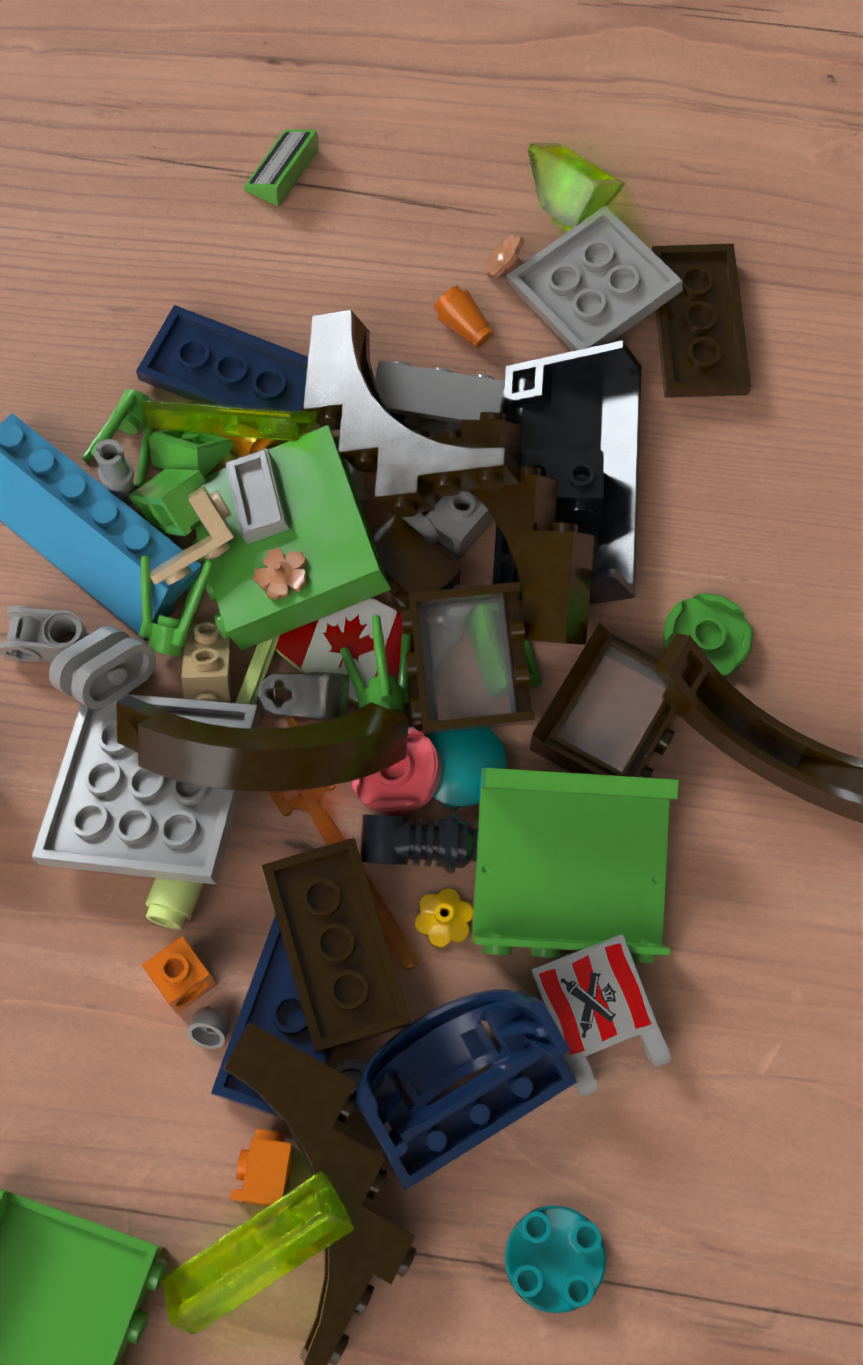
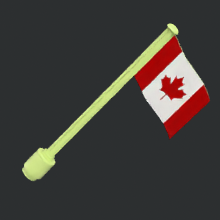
M370 598L257 644L236 703L256 705L274 653L277 652L313 682L359 706L357 693L345 667L340 650L342 647L349 649L364 686L367 689L369 687L368 681L378 677L372 616L375 614L379 615L384 636L388 675L394 676L396 683H398L403 635L401 614L376 599ZM413 634L411 642V652H414ZM155 878L145 903L149 907L146 918L158 925L182 930L185 920H191L204 883Z

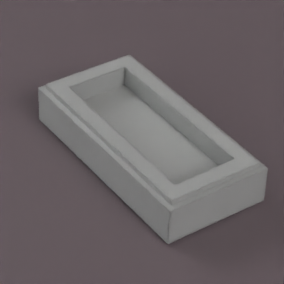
M266 448L226 462L241 535L245 542L249 544L290 530L273 459L268 449Z

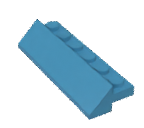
M11 413L0 423V522L139 636L142 624L141 557L147 555L150 558L151 572L152 569L181 553L183 550L15 414ZM194 561L189 564L191 572L173 584L168 585L163 580L155 585L151 580L153 623H157L159 615L170 617L176 611L173 603L198 579L202 571L200 563ZM139 636V637L142 638L144 641H146V640L148 639V638Z

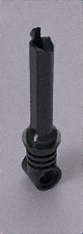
M451 814L445 820L439 819L438 825H434L433 819H427L426 824H422L421 818H415L414 824H410L409 817L362 815L361 861L362 863L407 865L408 859H412V864L415 866H419L420 860H424V866H431L432 861H436V867H443L447 873L454 874L455 868H464L471 861L476 862L478 829H473L467 821H459L457 814Z

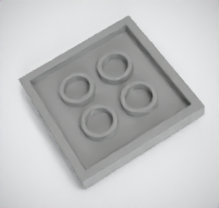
M603 206L507 275L509 286L571 351L611 343L683 291L682 280L606 206Z

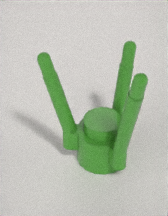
M125 390L110 418L82 456V460L89 462L94 456V451L98 452L95 448L96 445L103 440L111 439L117 429L130 435H135L139 430H142L143 437L135 486L139 488L144 485L150 454L148 435L154 432L158 423V419L151 415L155 408L153 400L138 390Z
M147 555L141 557L142 624L139 636L149 638L148 645L153 648L154 652L182 657L188 629L214 565L212 559L205 561L198 579L193 582L179 619L159 615L157 623H153L150 558Z
M375 614L372 616V627L378 677L368 681L369 687L367 689L364 686L349 649L342 647L340 653L357 693L359 708L373 702L403 715L405 713L404 706L410 704L406 652H411L412 634L404 635L403 633L399 676L398 683H396L395 677L388 675L381 618Z

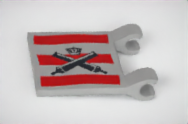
M623 934L531 970L542 1000L570 1049L569 1052L564 1054V1057L577 1081L574 1084L575 1088L582 1096H587L598 1090V1084L586 1056L640 1035L645 1054L654 1066H661L671 1061L670 1051L659 1029Z

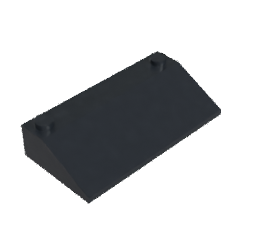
M623 340L506 366L503 413L507 414L506 421L523 426L521 450L604 451L602 518H592L588 521L580 522L573 521L568 517H555V523L578 524V533L594 536L589 604L635 598L642 366ZM496 523L492 584L520 582L518 570L506 538ZM521 586L519 600H523Z

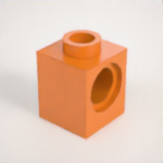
M183 936L142 964L146 973L176 1014L216 986L213 978Z

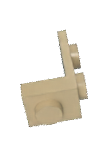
M202 486L188 495L189 502L210 535L152 569L150 578L155 585L163 580L168 585L173 584L191 572L189 564L203 556L206 560H213L230 548L227 542L233 539L234 536L225 518L230 516L231 512L218 491L210 495L205 486Z
M216 622L192 624L188 629L181 674L184 699L233 703L229 674L232 639L230 637L226 639L222 637Z

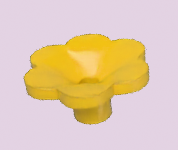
M444 889L438 895L426 894L422 897L419 903L421 913L415 919V928L420 934L428 936L432 946L443 948L451 941L461 943L467 939L469 935L468 923L473 918V908L468 902L460 901L459 894L453 889ZM442 912H447L449 915L447 917H442L440 914Z

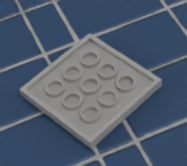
M130 694L122 696L100 710H92L81 704L34 847L33 860L38 865L217 885L241 791L186 783L139 767L138 752L117 743L116 702ZM131 695L177 716L212 725L258 729L262 715L258 706L251 704Z

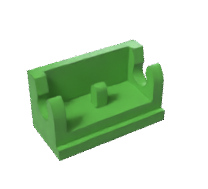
M164 469L128 496L140 515L161 533L186 536L192 531L190 527L200 520L188 500V495L199 489L206 480L200 470Z

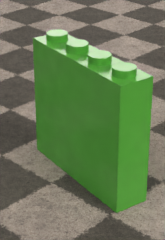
M328 425L268 450L273 459L290 530L247 544L241 535L227 468L204 477L206 482L202 486H205L210 495L218 491L230 510L231 515L226 517L225 520L233 531L234 536L233 539L227 542L230 548L213 559L214 565L206 584V590L212 601L217 600L220 612L215 613L214 618L224 639L230 637L241 651L391 590L346 461L338 452L339 444ZM201 519L190 527L196 530L198 537L192 541L193 545L210 535ZM278 547L284 556L289 551H301L307 560V564L303 569L307 573V584L300 592L290 589V595L278 601L269 599L266 595L267 590H262L254 582V570L266 568L263 560L267 557L268 550H274ZM203 556L199 558V561L204 565L206 559Z

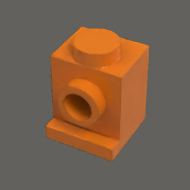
M255 1129L254 1138L251 1137L249 1150L241 1149L238 1159L236 1180L244 1181L242 1190L232 1188L231 1200L238 1203L285 1209L295 1147L292 1143L284 1142V1133Z

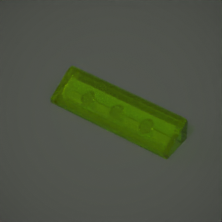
M144 400L142 402L149 427L162 430L298 441L317 419V413L314 411L177 400Z
M322 1171L164 1277L162 1284L170 1325L189 1334L199 1333L352 1231L353 1225L350 1216L327 1175Z

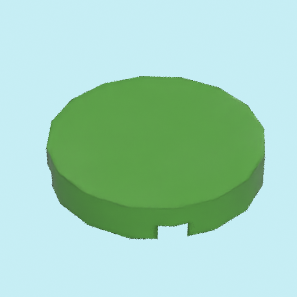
M703 593L695 595L694 598L682 600L673 607L664 623L662 643L666 651L676 633L691 635L712 664L726 678L739 670L749 655L753 632L751 625H748V621L744 617L745 613L736 603L724 596Z

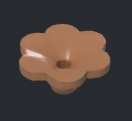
M514 234L507 237L503 244L498 246L490 255V262L486 265L484 273L488 277L497 278L505 270L512 272L524 262L518 258V255L524 244V239L521 236L516 237Z

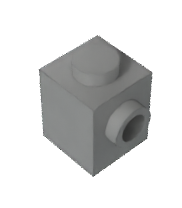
M462 490L458 495L443 496L435 505L434 510H431L426 515V518L432 523L439 535V541L436 544L459 560L492 523V515L470 490Z

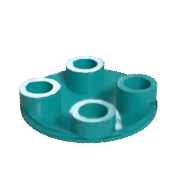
M489 728L426 735L441 756L443 770L439 787L432 798L448 809H458L480 803L482 768H507V758L503 744L498 736Z
M544 1206L526 1214L512 1229L505 1247V1269L514 1291L528 1305L547 1313H566L587 1305L599 1289L606 1269L605 1247L599 1228L583 1214L565 1206Z

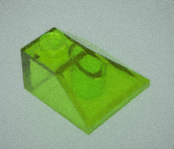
M531 143L527 150L541 209L551 214V222L563 230L570 231L603 206L607 207L625 185L621 180L561 143Z

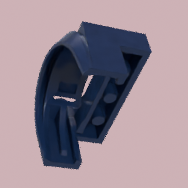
M494 989L473 993L453 1000L411 1023V1026L402 1029L373 1056L363 1073L358 1089L352 1093L355 1094L353 1098L356 1102L355 1104L404 1189L407 1190L571 1087L577 1081L563 1057L570 1049L544 1002L521 990L516 992L506 989ZM481 1020L488 1022L501 1046L500 1053L495 1048ZM493 1063L488 1070L433 1104L426 1105L456 1082ZM395 1074L413 1105H409L394 1080Z

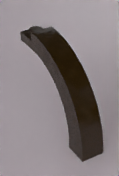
M676 633L654 670L655 674L667 687L662 697L674 711L706 740L765 780L823 809L863 823V759L821 744L772 717L746 698L717 670L691 635Z
M131 695L116 702L117 743L138 752L139 767L171 779L205 787L239 791H293L327 787L375 774L405 759L407 753L409 717L373 702L354 712L324 722L271 729L236 728L198 722L162 710Z

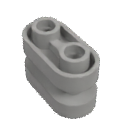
M103 626L61 651L51 663L49 679L54 688L68 696L74 697L75 700L92 710H100L143 684L151 676L155 668L156 655L153 648L144 642L131 638L127 633L113 626Z

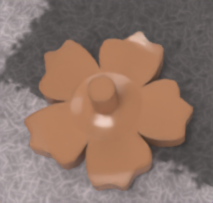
M278 547L274 550H268L267 557L263 560L266 568L254 570V582L262 590H267L266 595L269 599L276 601L288 597L290 589L300 592L307 584V573L303 570L307 560L301 551H289L284 556Z

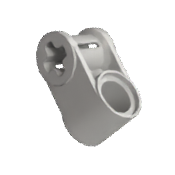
M15 605L7 610V618L10 620L6 641L0 644V654L20 662H52L61 651L83 639L89 633L80 618L71 611L37 609L30 606ZM76 632L72 640L66 643H59L64 635Z

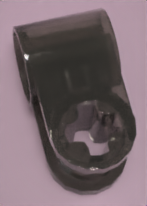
M325 672L272 674L260 684L258 691L259 701L266 711L275 715L301 716L313 720H331L348 714L350 675ZM284 685V689L292 690V698L283 701L282 697L275 696V689Z

